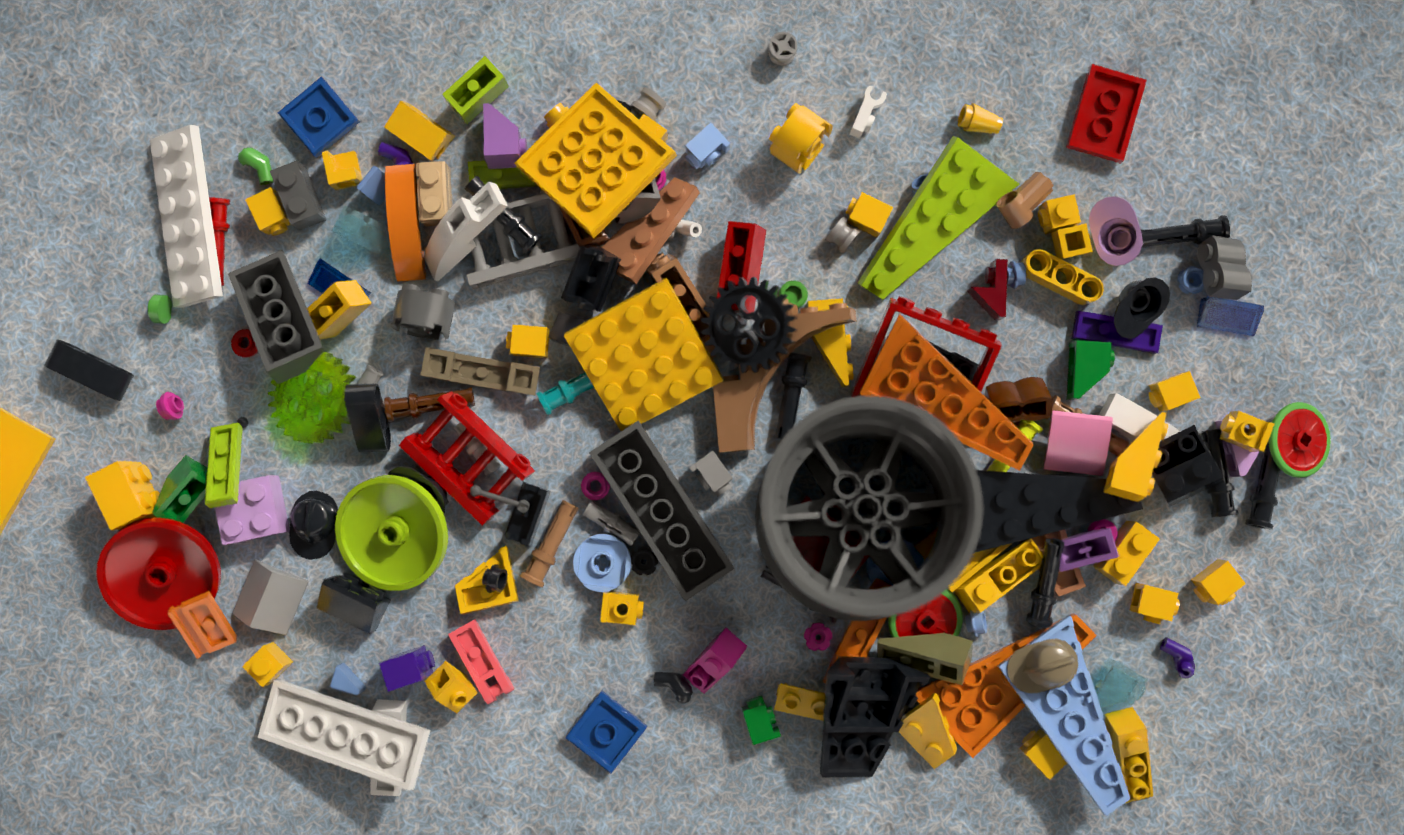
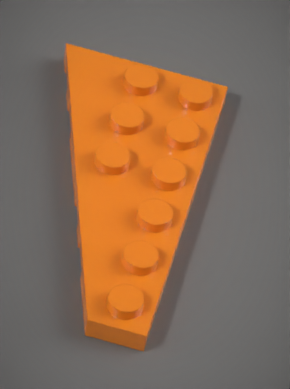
M899 313L860 390V394L863 396L889 397L915 405L939 419L954 433L961 443L1020 471L1034 446L1033 442Z
M1073 613L1071 614L1074 623L1073 627L1077 640L1080 642L1083 650L1097 635ZM1062 619L1052 623V626L1061 621ZM1051 627L1042 628L970 663L963 685L938 679L919 688L916 693L918 697L917 702L920 704L936 693L940 699L939 707L943 716H946L949 724V733L974 758L1025 707V704L997 665Z

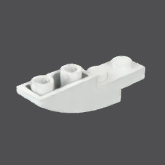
M489 181L470 200L461 197L435 228L424 256L435 281L443 278L476 247L473 239L508 207L497 184Z

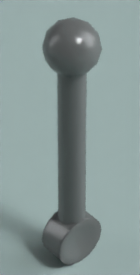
M478 485L470 488L472 496L477 497L480 495L515 506L522 513L527 512L530 506L526 500L518 502L481 490Z

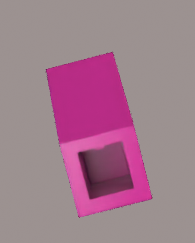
M725 627L688 667L683 676L705 694L734 667L748 646Z

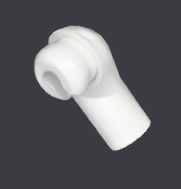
M681 220L669 238H673L676 232L691 237H698L702 232V227L699 223Z

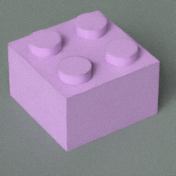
M267 475L240 481L238 503L215 507L222 545L245 542L290 531L279 475Z

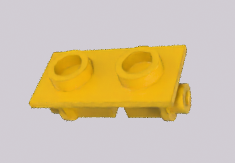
M780 683L778 685L774 710L823 721L825 693L791 686L787 683Z

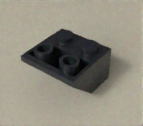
M1195 425L1160 441L1158 450L1162 452L1161 459L1157 468L1153 467L1152 475L1170 507L1224 481V476Z
M343 573L342 576L336 575L324 578L321 584L317 609L370 634L376 631L391 599L384 596L386 592L372 585L366 588L358 584L360 579L348 573Z

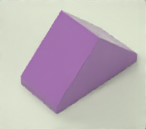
M1111 529L1085 531L1062 539L1061 541L1065 545L1059 569L1062 572L1119 557Z

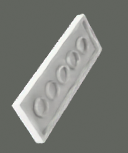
M187 125L150 139L172 301L175 308H183L223 297L199 126Z
M274 680L258 738L409 791L415 788L430 730L282 680Z

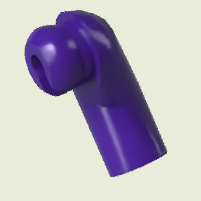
M381 142L378 150L379 156L391 159L394 165L413 164L406 149Z
M1165 637L1160 645V650L1173 656L1175 668L1180 677L1184 679L1191 678L1195 671L1191 650Z

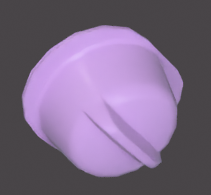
M1113 196L1105 197L1098 201L1091 209L1089 225L1099 257L1106 263L1114 266L1126 265L1139 255L1143 245L1142 233L1136 213L1132 205L1123 198Z

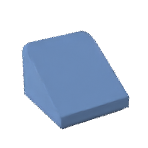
M373 166L357 185V189L377 205H381L386 199L385 173L376 166Z
M345 663L336 666L330 685L331 689L355 696L365 691L366 686Z

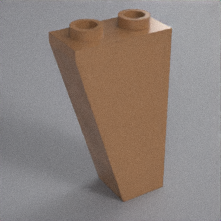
M663 252L656 255L647 268V273L655 284L665 278L668 279L703 343L710 339V335L701 334V331L709 328V324L701 322V319L709 318L710 316L704 310V307H707V305L675 256L669 253L664 255ZM714 345L706 346L711 354L715 348Z

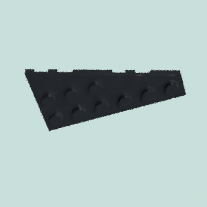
M976 470L982 492L983 515L980 535L974 553L1142 510L1141 501L1135 502L1104 493L1107 479Z

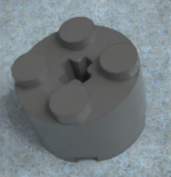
M403 284L402 290L397 292L391 327L396 331L400 330V326L408 329L407 335L439 340L440 334H443L444 338L448 339L455 302L448 298L449 292L445 290L432 289L431 292L421 291L418 286Z

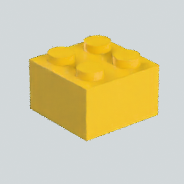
M116 461L85 477L110 531L120 530L137 520L157 518L152 512L160 493L154 490L150 482L152 480L151 472L141 462Z

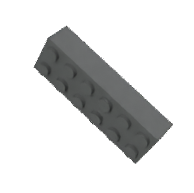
M639 421L589 452L684 601L734 570V566Z

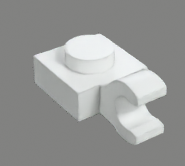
M868 86L864 93L863 104L849 134L860 139L863 131L869 133L875 119L870 114L874 108H879L883 105L887 93L883 91L880 99H872L870 96L872 86Z

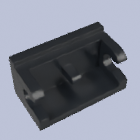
M581 245L561 298L566 302L578 303L577 307L580 309L601 312L621 259L602 247Z
M523 482L517 501L526 500L530 506L525 513L518 511L517 507H514L504 535L506 539L518 541L527 547L533 544L551 492L550 490Z

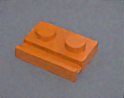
M209 591L184 601L175 608L174 606L169 608V617L197 659L207 652L210 654L236 643L237 635Z

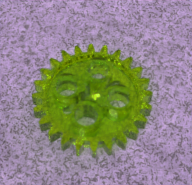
M322 351L305 373L280 384L275 380H271L270 383L276 389L275 391L268 392V395L273 396L275 401L270 402L268 407L276 408L271 418L280 419L276 427L285 429L283 435L293 437L294 441L313 444V442L324 443V438L333 440V431L343 433L341 424H350L345 407V387L356 378L354 375L347 374L350 366L342 364L343 359L333 357L332 353ZM307 374L308 378L306 383H304V378ZM332 383V389L328 393V386ZM296 401H297V402H298V407H297V409H296V411H295L294 406H295V403H296ZM322 410V417L319 420V412Z

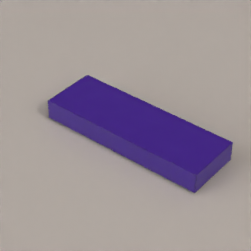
M1078 310L1075 312L1071 339L1110 342L1112 347L1157 354L1159 352L1163 325L1151 323L1139 336L1128 339L1121 337L1117 333L1114 326V316Z

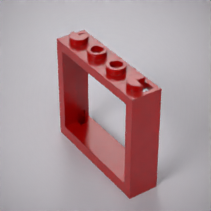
M899 296L897 300L890 298L852 388L851 397L863 396L860 394V390L873 366L896 311L986 346V350L971 381L980 392H982L1002 345L1000 340L996 339L998 335L989 330L981 329L980 332L970 329V324L961 319L953 318L950 321L942 318V313L933 308L926 307L925 311L914 307L915 302L905 297Z

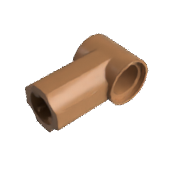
M1035 172L1017 190L1003 195L997 201L996 207L1012 229H1018L1032 219V211L1053 192L1052 187L1054 185L1041 172Z

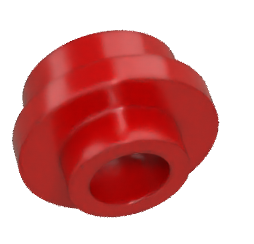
M241 329L233 335L231 347L236 355L249 358L258 353L250 329ZM244 338L249 340V345L246 348L241 346V341Z

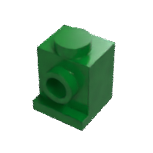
M763 696L747 700V705L742 707V711L753 745L781 737L778 726L772 728L771 724H775L777 721L772 706H765Z

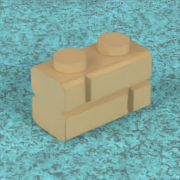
M445 161L416 163V174L419 178L417 179L419 221L424 226H437L452 207L450 167Z

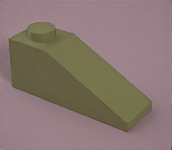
M947 633L881 638L877 643V657L891 658L927 673L930 677L963 685L972 660L973 640Z

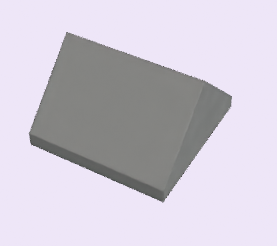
M254 560L232 614L250 628L287 635L309 581L259 560Z

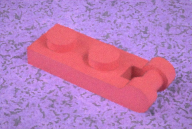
M476 619L448 634L488 705L496 701V697L502 693L508 694L514 690L513 684L504 672ZM495 676L498 683L490 687L486 680Z

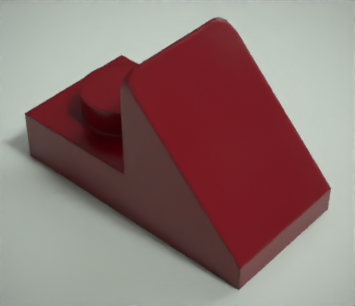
M995 259L990 263V267L986 268L985 283L990 284V287H971L967 290L994 320H1001L1006 317L1008 259Z

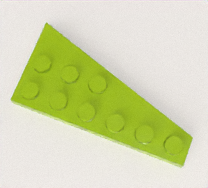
M952 136L857 284L878 298L885 299L994 207L1003 195L1011 192L1020 184L960 138Z

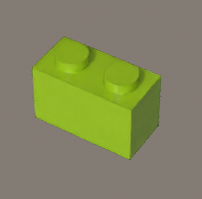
M484 56L442 95L451 108L468 124L483 111V104H491L509 85L503 74Z

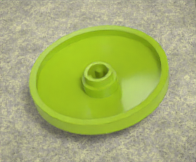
M381 475L370 478L348 492L337 512L335 534L340 553L348 567L360 579L374 587L389 591L413 588L430 578L443 562L448 545V529L444 514L434 497L424 487L408 478L396 475Z

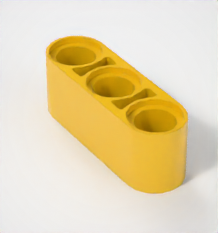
M1041 249L1034 250L1021 260L1026 268V278L1077 304L1088 305L1100 299L1103 295L1104 286L1099 278ZM1031 258H1036L1040 261V271H1035L1031 268ZM1057 271H1061L1066 275V284H1060L1057 281ZM1083 284H1087L1092 289L1090 298L1083 295L1081 289Z

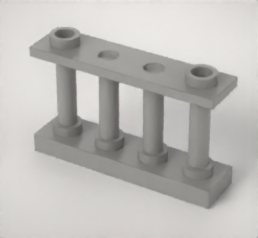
M542 190L540 195L507 203V206L514 214L520 212V215L525 217L524 222L537 233L531 209L548 205L558 241L557 249L545 252V249L541 248L539 241L530 250L531 252L528 253L529 257L518 260L513 255L509 236L507 237L504 234V227L494 219L492 222L503 260L499 266L490 268V265H486L480 239L477 235L473 239L476 247L471 251L475 268H473V273L466 274L469 286L473 289L575 261L580 247L578 244L573 245V242L569 241L559 206Z

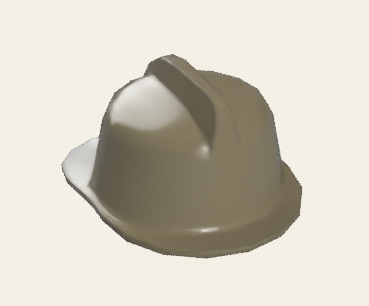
M1047 639L1016 650L1008 662V677L1012 684L1020 691L1040 693L1070 682L1077 673L1078 658L1073 647L1066 641Z

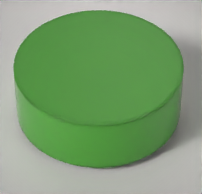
M788 281L782 285L779 291V295L787 294L788 297L786 299H788V303L797 305L798 309L807 301V289L799 281Z
M155 294L148 303V316L153 323H168L171 319L172 301L167 295Z

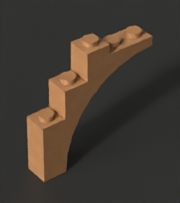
M788 299L783 302L784 305L792 304L788 303ZM847 303L829 305V310L818 311V307L801 308V313L798 314V306L793 304L794 307L788 311V315L797 316L796 320L790 322V326L795 327L797 332L789 333L788 337L792 338L795 342L794 344L785 343L784 347L789 353L787 355L778 353L781 362L776 364L770 359V369L765 370L760 364V369L757 373H754L751 365H749L747 373H741L740 369L741 380H739V375L723 376V381L713 386L719 452L755 450V423L759 404L768 382L779 365L797 347L811 337L835 326L857 322L855 309L847 307ZM772 319L764 322V331L769 336L773 335L776 331V324ZM757 337L760 341V344L762 346H766V342H764V339L761 337ZM749 338L746 339V344H741V350L745 354H750L753 350V343Z

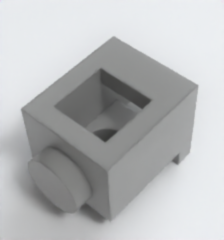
M711 451L689 467L692 472L697 469L701 474L697 476V479L706 491L711 488L717 497L731 488L729 482L733 477L714 451Z

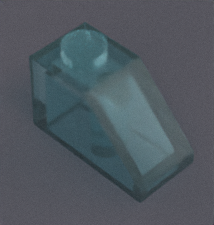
M344 205L332 232L353 244L392 261L388 227Z
M1108 658L1093 684L1102 713L1133 705L1135 701H1138L1143 696L1146 690L1145 683L1148 679L1118 661Z

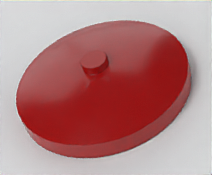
M146 518L126 525L118 530L106 543L97 562V582L106 603L124 620L146 629H177L168 615L169 608L172 606L175 608L181 605L182 602L208 591L215 599L221 584L220 562L212 545L200 532L187 524L173 519Z

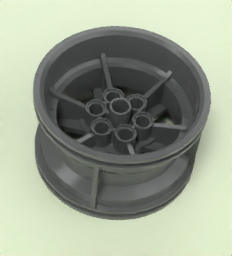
M858 396L845 398L829 403L808 414L785 435L777 446L764 475L756 501L755 527L757 540L765 563L774 578L788 594L802 605L817 613L840 620L869 621L881 619L927 604L948 589L961 575L969 563L979 539L983 515L982 492L975 466L968 452L954 433L939 419L915 405L889 397ZM853 438L877 440L860 472H854L827 445ZM903 452L910 456L924 471L935 494L902 492L895 489ZM805 463L824 497L786 507L792 479L799 467ZM875 477L881 480L883 483L881 492H874L870 489L868 484L870 478ZM842 480L849 481L853 486V493L850 495L842 494L838 488L839 482ZM888 502H895L900 506V516L893 517L887 512ZM831 507L837 508L841 512L840 522L829 521L826 516V510ZM860 507H862L864 512L869 513L864 519L857 512ZM938 522L933 546L922 565L917 568L900 531L901 529ZM877 529H883L888 533L889 541L887 544L882 545L876 541L875 531ZM847 532H854L858 535L859 545L857 547H849L845 543L844 536ZM791 536L827 537L829 539L819 573L804 560ZM866 555L873 560L894 585L877 590H858L846 587Z

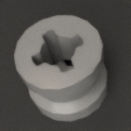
M778 32L770 39L768 56L775 65L786 66L795 59L797 41L788 32Z
M644 87L641 90V97L637 101H633L630 107L640 117L644 113L655 121L658 111L663 110L667 104L654 91Z
M842 217L825 240L829 243H835L839 251L844 253L861 230L857 227L852 228L848 225V220Z

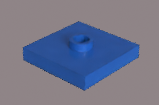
M322 76L278 112L315 158L319 157L323 151L330 148L360 123Z
M601 690L565 738L612 774L646 730L647 725Z

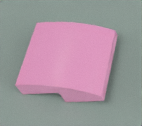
M1052 411L1044 458V469L1103 476L1113 418Z

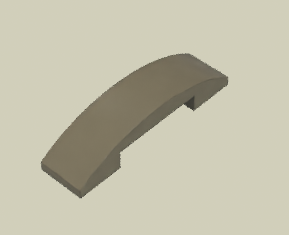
M425 347L420 376L535 396L541 367Z

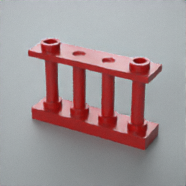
M451 391L437 399L445 409L423 434L415 432L405 437L398 446L483 526L493 519L500 510L495 507V500L480 495L477 497L472 496L470 488L474 486V480L489 463L497 457L508 467L506 472L488 491L499 496L516 477L523 481L531 476L535 470L524 455L517 454L467 406V401L461 395ZM454 416L466 429L444 454H440L432 446V441ZM475 436L487 449L465 474H461L453 466L452 462Z

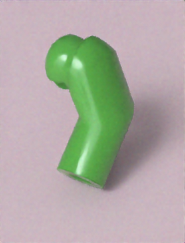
M250 147L244 148L238 154L240 164L243 166L246 164L257 170L260 185L274 183L270 173V160L266 155Z

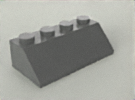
M280 250L228 273L266 372L278 384L305 373L324 348L284 251Z

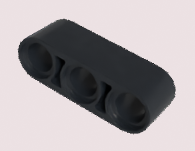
M59 339L56 340L44 364L50 370L118 401L122 400L134 374Z
M347 384L344 392L345 407L358 452H389L391 432L379 385Z

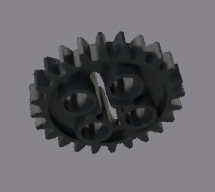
M744 277L739 278L738 286L733 281H728L729 290L718 287L720 297L710 296L709 299L714 304L713 307H704V310L710 314L709 318L701 319V322L709 324V328L701 331V334L710 335V339L704 344L705 346L714 345L715 348L710 355L716 356L721 354L722 357L719 364L722 365L730 361V370H735L739 364L741 373H747L749 365H751L754 373L759 372L760 364L765 370L770 369V359L778 364L781 362L778 353L784 355L789 353L784 347L785 343L794 344L795 342L792 338L788 337L789 333L797 332L795 327L790 326V322L796 320L797 316L788 315V311L794 305H784L783 302L788 295L782 294L777 296L779 286L774 285L769 290L768 280H763L759 286L757 277H751L749 285H747ZM750 296H754L758 301L757 309L752 313L745 308V301ZM733 304L738 306L739 311L746 320H754L752 328L764 339L766 346L760 344L759 339L752 330L745 331L744 327L747 324L732 308ZM728 314L735 320V326L731 331H727L723 327V319ZM768 319H772L776 324V331L771 336L767 335L763 330L764 322ZM744 338H749L753 343V350L750 354H745L741 350V341Z

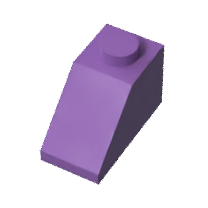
M483 104L484 158L488 169L516 168L517 166L514 163L527 151L526 138L522 139L519 128L491 104Z

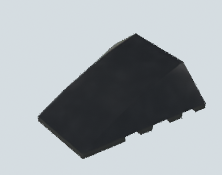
M839 656L827 670L820 763V775L822 778L872 777L891 746L888 742L893 732H899L901 729L903 715L908 707L913 708L918 699L916 696L917 691L921 685L926 686L930 676L891 658Z

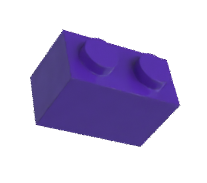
M425 645L393 655L379 663L387 691L389 692L422 681L433 673L432 668L435 667V660L430 650L427 651Z

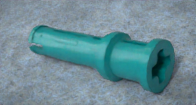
M584 372L567 382L560 380L555 387L543 393L539 391L536 394L546 414L549 416L552 414V410L565 403H574L575 397L594 388Z

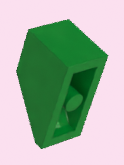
M1076 340L1069 343L1066 400L1080 399L1110 372V367H1113L1115 361L1114 350H1111L1110 342Z
M185 455L167 476L153 509V515L158 518L173 519L183 523L205 498L207 467Z

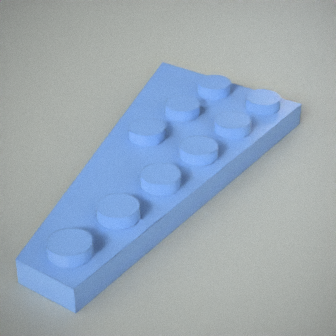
M1068 615L1027 645L1047 639H1060L1072 646L1077 654L1078 669L1070 682L1040 693H1027L1015 687L1008 677L1007 666L1010 657L997 666L1098 808L1107 816L1130 800V796L1111 745V737L1103 720L1104 716L1082 655L1083 651L1080 642L1076 637L1072 617Z

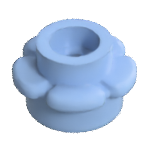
M970 610V615L965 616L967 631L974 632L975 637H979V634L987 633V621L984 611L973 613Z

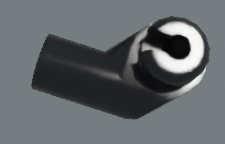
M673 672L654 673V687H670L679 703L685 704L691 700L692 687L682 674Z

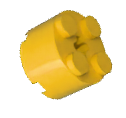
M795 103L789 109L786 115L788 119L783 126L778 125L772 131L769 140L773 143L769 150L771 155L800 174L801 167L806 170L825 146L822 144V138L824 135L830 136L833 126L804 105L800 106Z

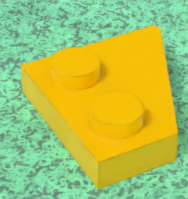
M507 546L501 547L498 550L499 552L480 564L471 575L464 577L455 585L460 614L464 615L519 602ZM496 564L499 565V568L507 571V584L502 592L488 593L482 584V577L486 569H490Z
M936 693L905 714L901 719L903 725L899 730L903 738L933 769H936L950 759L957 751L954 738L949 733L947 718L941 713L939 707L940 699Z

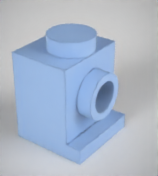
M710 122L685 145L687 153L685 158L696 170L699 167L702 168L706 163L711 166L722 155L720 153L721 150L725 154L730 150V142Z

